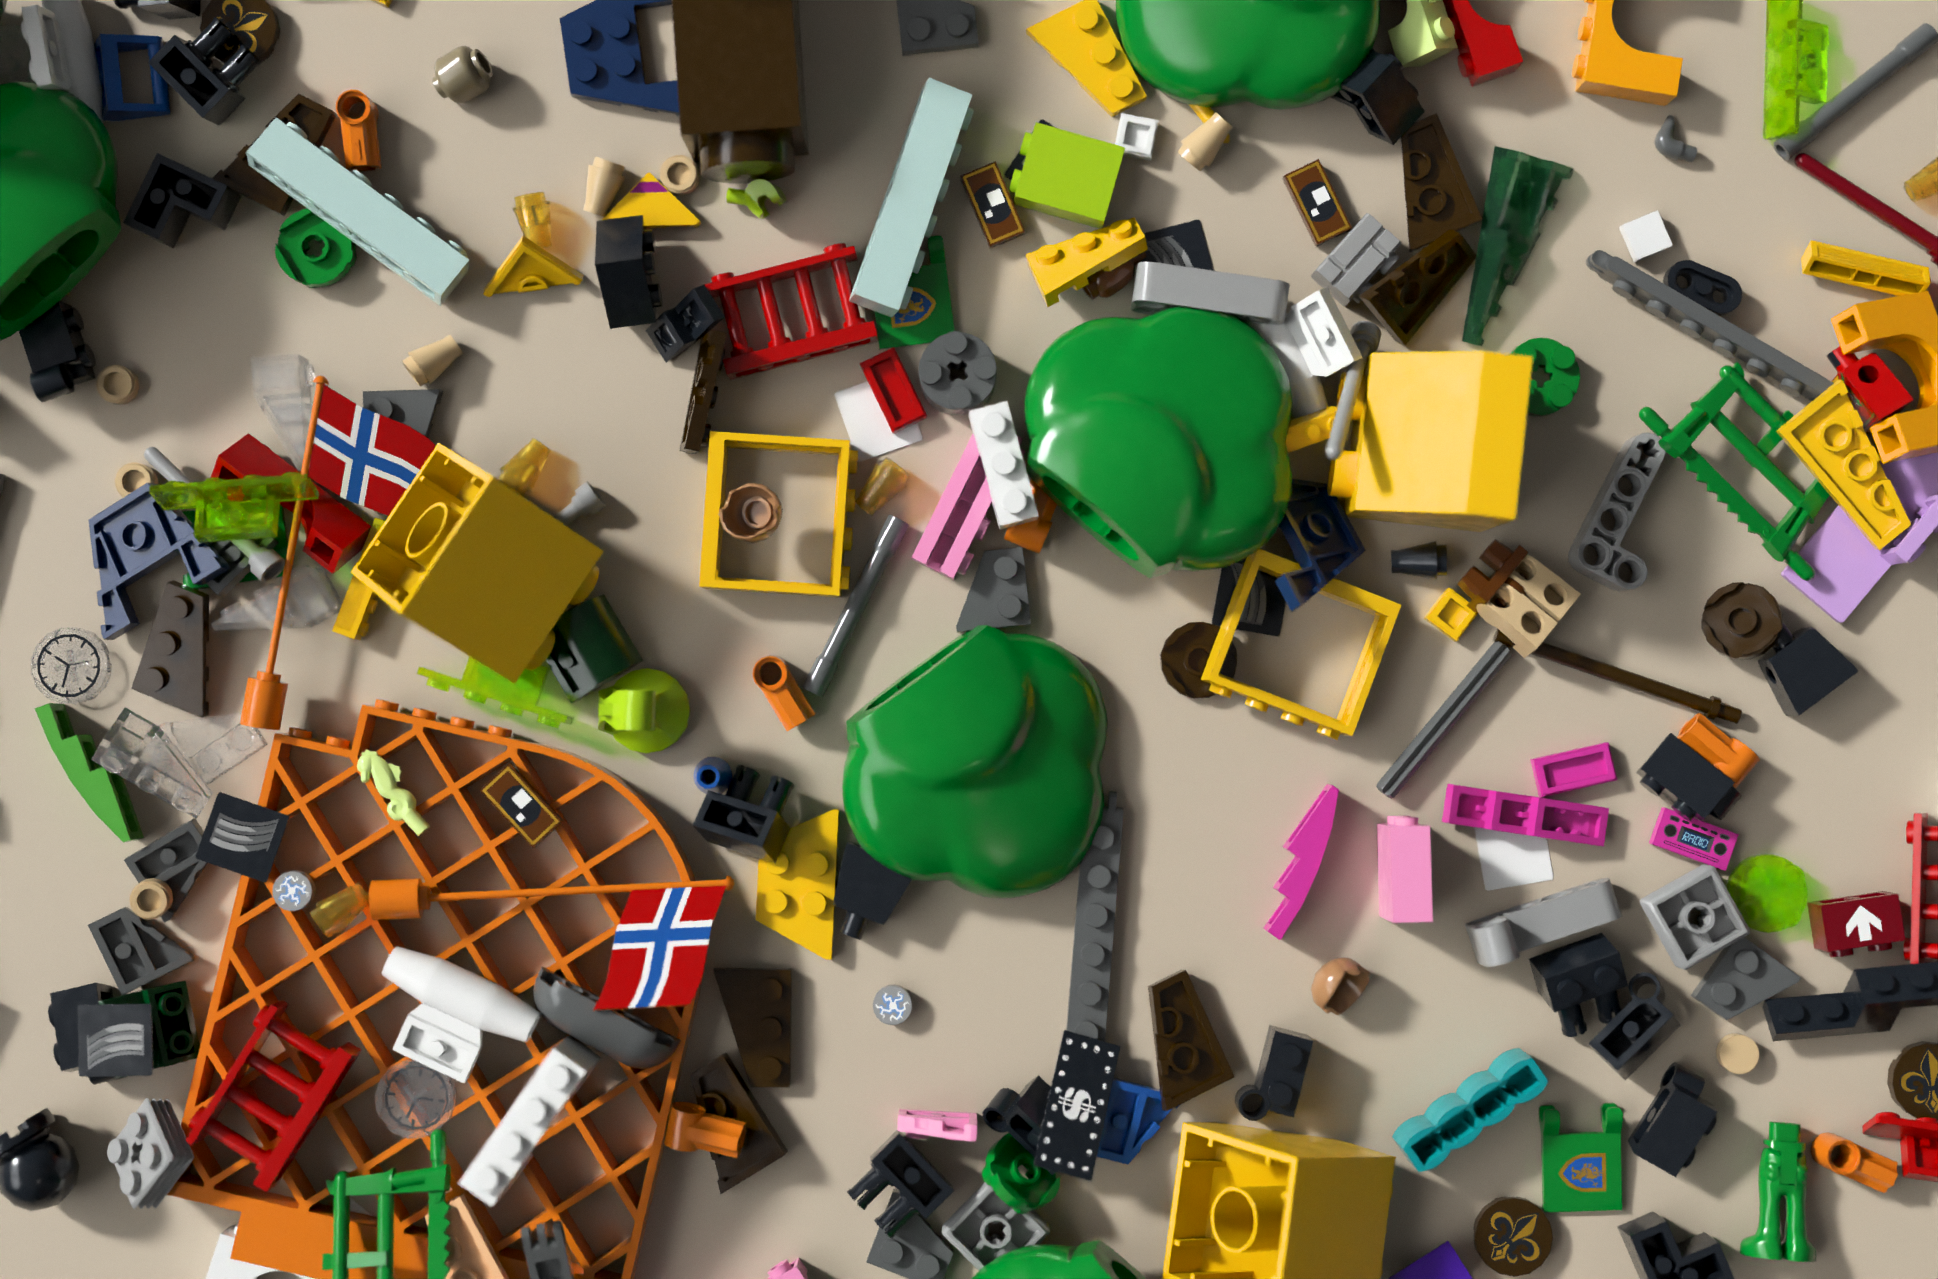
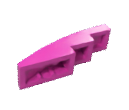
M1326 784L1283 845V848L1295 857L1273 886L1285 898L1263 927V929L1280 941L1302 907L1320 868L1332 830L1339 789L1330 784Z
M1447 784L1442 822L1604 847L1609 808Z

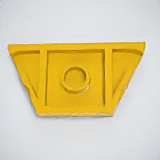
M840 809L830 810L790 828L776 863L760 858L758 860L756 921L826 960H832L835 914L833 901L836 892Z

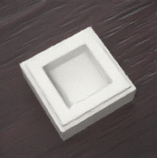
M1121 113L1115 145L1125 147L1123 156L1151 161L1159 120Z
M1658 210L1619 227L1633 262L1673 246Z

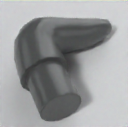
M1668 115L1655 137L1656 149L1669 158L1693 162L1697 154V147L1683 144V141L1673 138L1675 120L1672 115Z

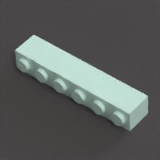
M930 77L922 87L849 302L889 317H893L899 311V308L906 309L913 291L912 287L907 286L911 273L917 274L925 256V252L920 250L924 236L930 238L938 216L932 214L936 200L939 202L943 201L950 180L944 178L948 165L955 166L962 145L956 143L960 130H967L974 113V109L968 107L972 94Z
M276 117L246 152L249 166L441 306L469 271V259L466 258L467 253L465 250L451 240L446 243L434 234L436 232L435 229L420 217L413 219L403 211V205L390 194L385 193L382 196L371 188L372 184L369 179L362 173L354 169L351 172L339 164V158L331 150L324 146L319 148L306 140L308 138L307 135L292 122L285 124Z

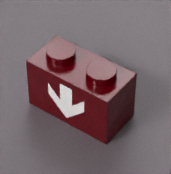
M1879 891L1807 902L1814 948L1829 952V957L1850 956L1854 954L1853 948L1866 946L1868 951L1892 949V942L1906 941L1899 895L1897 893Z

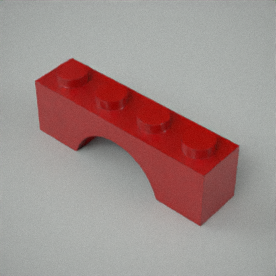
M1443 0L1448 18L1452 21L1455 29L1454 38L1460 54L1457 57L1458 67L1464 78L1468 77L1471 87L1508 75L1518 69L1523 63V59L1510 25L1495 24L1483 19L1472 8L1469 0Z
M248 433L218 455L210 481L240 504L251 501H267L283 506L294 514L301 472L275 454L267 445L262 444ZM308 479L300 521L306 534V541L302 551L334 574L362 550L371 526L363 521L360 516L333 498L327 491L321 489Z

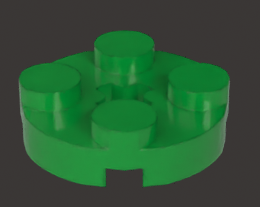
M309 209L300 210L289 216L279 230L281 234L278 238V245L275 244V255L280 267L290 278L309 288L326 287L338 282L357 261L356 244ZM312 239L319 243L324 242L325 247L322 249L323 253L319 257L307 255L306 251L311 248L309 242Z
M1549 338L1530 339L1515 347L1510 354L1532 357L1531 373L1536 372L1538 367H1541L1546 374H1549V381L1544 382L1542 388L1537 387L1536 380L1530 379L1526 415L1535 417L1547 416L1570 404L1577 393L1580 383V370L1573 350Z
M1007 1133L990 1147L986 1157V1166L982 1170V1177L985 1183L992 1187L1004 1203L1012 1207L1016 1213L1023 1215L1032 1210L1042 1208L1056 1196L1060 1187V1176L1056 1178V1173L1051 1175L1045 1168L1033 1165L1035 1158L1010 1133ZM1021 1165L1027 1169L1025 1172L1027 1178L1023 1177L1018 1170V1167Z

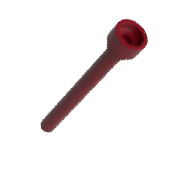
M1800 153L1795 157L1794 163L1798 168L1926 248V254L1931 256L1930 261L1938 266V237L1808 154Z

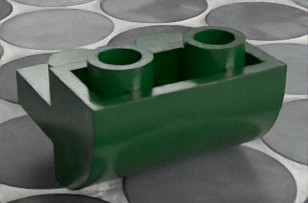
M604 594L589 599L566 611L559 617L551 629L555 633V643L546 662L571 704L583 699L605 683L615 680L643 661Z
M186 980L98 1001L99 1005L151 1004L153 1069L197 1058L200 1044ZM115 1076V1079H116V1078H123V1077H126V1076Z

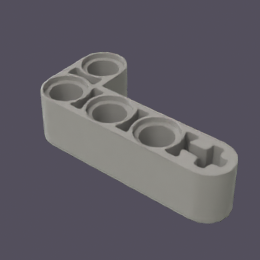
M1139 262L1136 269L1131 310L1152 315L1172 307H1191L1224 312L1245 322L1283 325L1290 285L1287 282L1275 279L1157 262Z
M1650 432L1637 435L1622 445L1568 554L1569 563L1573 569L1615 591L1636 589L1645 582L1648 575L1647 565L1644 560L1619 547L1666 452L1658 443L1661 438ZM1644 445V453L1648 455V458L1638 462L1641 451L1637 447ZM1633 464H1636L1635 468H1633V467H1628V466H1631V465H1633ZM1621 477L1627 478L1632 484L1630 496L1623 495L1618 489V481ZM1604 511L1610 512L1615 518V526L1612 531L1606 530L1601 524L1600 518ZM1586 545L1592 546L1597 551L1598 559L1594 565H1589L1583 558V550ZM1621 563H1626L1632 570V578L1629 583L1623 582L1618 576V568Z
M1603 878L1473 920L1465 924L1477 962L1485 967H1493L1518 959L1520 957L1519 952L1609 923L1622 917L1610 879Z

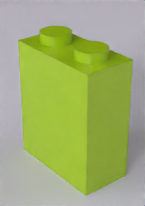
M1036 122L1033 133L1025 132L1019 154L1026 156L1022 170H1014L1009 191L1015 193L1014 205L1094 228H1103L1125 147Z

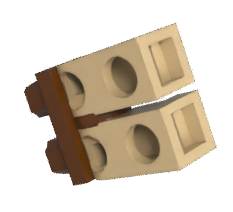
M1495 539L1479 557V559L1494 570L1493 574L1487 577L1473 565L1457 585L1471 598L1466 606L1473 612H1478L1486 622L1507 636L1515 644L1513 648L1525 658L1540 646L1581 593L1538 560L1527 555L1528 551L1519 545L1512 551L1509 547Z

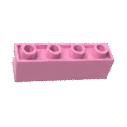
M972 434L912 555V560L952 580L955 579L957 573L965 575L974 557V554L968 551L975 538L982 541L991 523V520L985 516L992 504L974 434ZM1017 436L1019 446H1021L1023 438ZM1020 448L1023 457L1026 451Z

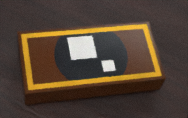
M1319 159L1283 176L1282 179L1315 247L1352 229Z
M996 161L960 176L989 249L1025 235L1024 227Z
M508 763L479 790L532 848L538 846L564 821L511 763Z

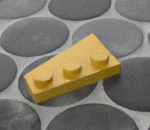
M1082 0L1026 29V34L1035 43L1038 42L1060 67L1062 66L1077 80L1079 86L1111 117L1146 100L1147 95L1098 0Z
M1135 217L1127 220L1115 221L1109 226L1092 232L1080 233L1074 238L1054 245L1042 246L1038 250L1025 255L1030 271L1049 308L1059 302L1058 294L1072 286L1078 291L1089 284L1087 279L1089 276L1101 269L1112 271L1148 250L1145 235Z

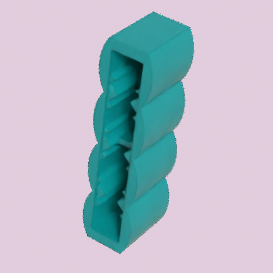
M1520 1048L1508 1050L1499 1055L1491 1063L1488 1070L1474 1073L1460 1084L1456 1093H1449L1436 1099L1427 1108L1424 1115L1414 1116L1403 1122L1396 1129L1392 1138L1418 1172L1428 1171L1442 1163L1449 1155L1451 1149L1464 1147L1476 1139L1484 1126H1491L1504 1120L1512 1112L1516 1104L1525 1103L1538 1096L1546 1087L1548 1080L1531 1056Z

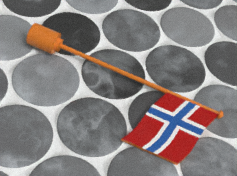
M317 376L313 380L317 385L266 672L257 671L256 678L248 677L240 724L269 730H280L288 683L280 682L281 674L274 673L308 477L345 500L389 516L435 448V444L430 439L410 426L362 408L326 386L329 385V381L324 376Z
M726 875V879L431 894L430 887L423 886L421 878L372 880L369 888V909L372 920L422 918L424 910L430 909L432 901L631 892L616 929L607 980L593 1011L690 1006L697 994L704 975L712 925L726 888L727 891L733 889L735 882L731 876Z

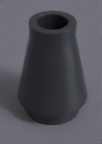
M1436 541L1401 550H1391L1392 573H1402L1436 580L1437 576H1447L1446 545H1437Z

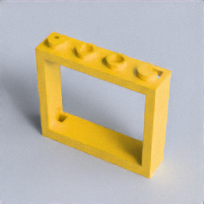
M710 431L699 587L715 590L842 598V589H849L851 571L850 566H844L845 550L852 551L853 528L846 527L847 512H854L856 489H849L850 473L857 474L858 451L852 450L850 440ZM728 448L838 455L830 584L720 577L723 527L719 517V509L725 505Z
M1259 548L1245 560L1201 680L1211 684L1210 692L1226 698H1231L1232 693L1247 698L1245 701L1246 706L1256 710L1267 712L1268 707L1282 712L1280 719L1292 724L1303 726L1304 721L1318 726L1316 733L1328 738L1338 740L1339 735L1353 736L1401 604L1335 578L1317 592L1375 616L1337 719L1220 674V670L1258 570L1279 578L1284 573L1302 569L1298 563Z

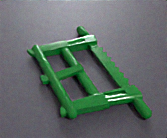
M1738 362L1734 363L1733 367L1726 365L1720 369L1719 376L1721 379L1699 400L1690 404L1692 410L1672 429L1651 407L1640 409L1639 418L1657 436L1660 435L1662 437L1658 441L1660 447L1674 459L1680 457L1686 463V471L1696 473V481L1706 483L1707 492L1717 494V502L1727 504V512L1738 514V522L1748 524V532L1757 534L1764 540L1761 545L1772 558L1779 562L1785 560V563L1803 580L1809 581L1814 578L1815 570L1797 551L1794 552L1792 547L1807 523H1814L1816 515L1830 495L1817 479L1803 493L1766 457L1782 440L1776 430L1794 416L1789 410L1780 415L1744 379V370ZM1734 392L1771 427L1756 446L1720 411ZM1709 423L1745 457L1744 459L1752 467H1755L1793 504L1775 528L1691 446Z
M436 1129L430 1136V1161H432V1167L398 1173L394 1167L387 1172L350 1177L346 1171H339L335 1175L334 1180H326L328 1191L334 1195L333 1254H323L322 1270H333L332 1279H349V1269L377 1266V1279H393L394 1194L428 1192L429 1194L428 1279L446 1278L451 1268L445 1262L451 1253L445 1247L451 1237L445 1232L451 1222L445 1217L451 1206L445 1202V1193L450 1189L451 1168L449 1164L444 1165V1161H446L447 1138L444 1130ZM378 1195L377 1252L349 1253L350 1196Z

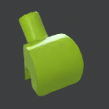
M763 179L752 181L745 190L728 188L726 195L727 203L747 205L750 211L760 219L770 215L765 207V202L768 199L779 206L787 201L780 187Z

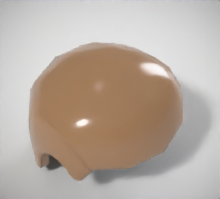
M747 483L729 492L725 505L719 509V517L723 529L735 539L756 543L766 540L777 530L782 518L783 509L777 494L763 484Z
M1340 957L1325 963L1315 973L1311 986L1313 1001L1325 1013L1329 1014L1332 1012L1335 1015H1340L1362 995L1369 983L1371 974L1351 958Z

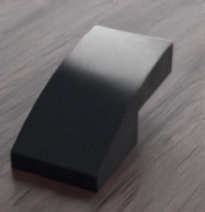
M701 285L693 288L675 308L663 312L656 319V323H652L645 331L667 363L700 340L725 316L706 286Z

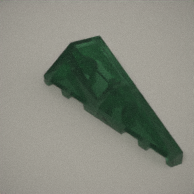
M1494 147L1462 341L1478 346L1483 345L1485 340L1481 336L1490 316L1497 317L1502 307L1498 304L1501 295L1507 285L1514 286L1541 235L1538 231L1540 221L1546 210H1554L1558 202L1554 195L1562 180L1571 178L1574 168L1554 161L1540 159L1520 151Z

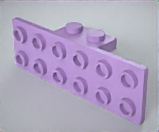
M1938 452L1883 464L1880 458L1879 462L1887 479L1891 481L1911 526L1881 550H1877L1838 505L1798 552L1815 570L1814 578L1809 581L1803 580L1788 565L1781 572L1782 577L1837 623L1844 622L1891 565L1911 563L1916 560L1926 548L1923 542L1932 532H1938Z

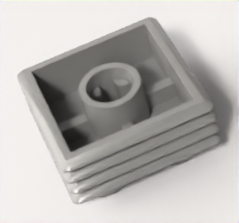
M1703 864L1640 900L1644 912L1674 965L1684 970L1750 934L1747 923L1716 868L1711 865ZM1691 909L1701 910V914L1697 916V921L1699 922L1697 925L1688 922Z
M146 1098L136 1113H132L129 1116L127 1125L118 1137L111 1140L108 1145V1159L111 1163L115 1164L120 1176L121 1191L127 1194L133 1209H136L138 1205L141 1209L145 1205L148 1209L152 1205L154 1208H157L195 1158L189 1143L185 1141L186 1136L168 1098L165 1101L160 1098L158 1102L155 1098L151 1102Z
M985 1182L942 1225V1235L977 1270H980L1000 1255L1011 1250L1029 1245H1039L1050 1233L1049 1224L1035 1210L1023 1215L1016 1213ZM993 1222L997 1224L1002 1222L1004 1235L1001 1237L996 1233L991 1237L987 1235L989 1232L988 1223Z

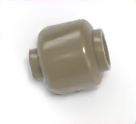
M460 46L436 60L434 65L435 77L432 81L436 91L442 98L449 97L457 104H464L489 89L493 71L488 59L480 50H473L468 46Z

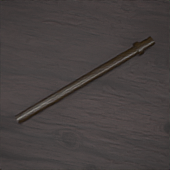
M1496 629L1493 641H1499L1513 648L1515 644L1499 629ZM1542 642L1535 651L1530 653L1704 713V716L1711 720L1717 717L1737 724L1742 715L1741 709L1721 703V698L1716 696L1706 698Z

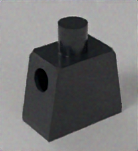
M1784 622L1782 632L1777 643L1772 647L1773 649L1758 659V664L1786 716L1801 715L1859 672L1813 627L1800 628L1792 634Z
M851 841L847 842L833 905L847 910L840 932L861 940L869 920L882 925L885 924L912 879L897 874L883 866L866 853L861 845Z

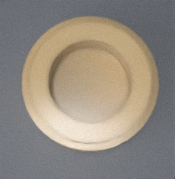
M674 155L662 164L660 179L664 187L673 195L685 196L697 188L700 173L692 159L684 155Z
M110 365L99 373L96 387L99 395L104 400L113 404L123 405L131 402L137 396L139 380L137 375L129 368L121 365Z
M137 462L122 466L115 477L116 490L123 498L147 482L158 484V478L154 470L147 465Z
M145 879L131 891L129 898L130 906L133 912L141 918H159L172 905V890L167 883L160 879Z
M1732 1033L1724 1036L1719 1041L1716 1048V1057L1724 1069L1735 1074H1745L1757 1065L1759 1050L1751 1038L1739 1033Z

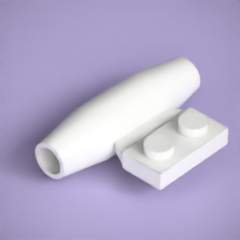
M42 0V7L39 5L22 7L24 21L21 23V31L25 41L29 44L32 59L29 61V71L37 87L44 90H63L75 95L94 110L103 123V91L100 85L99 68L91 27L81 1Z
M1328 287L1318 290L1291 306L1289 314L1286 312L1283 325L1245 322L1274 348L1281 361L1292 391V416L1294 419L1329 407L1320 376H1330L1363 358Z
M396 946L389 955L382 971L384 977L422 1002V1004L407 1015L392 1050L462 1083L469 1079L484 1045L482 1030L528 1042L541 1016L540 1012L504 987L435 956Z

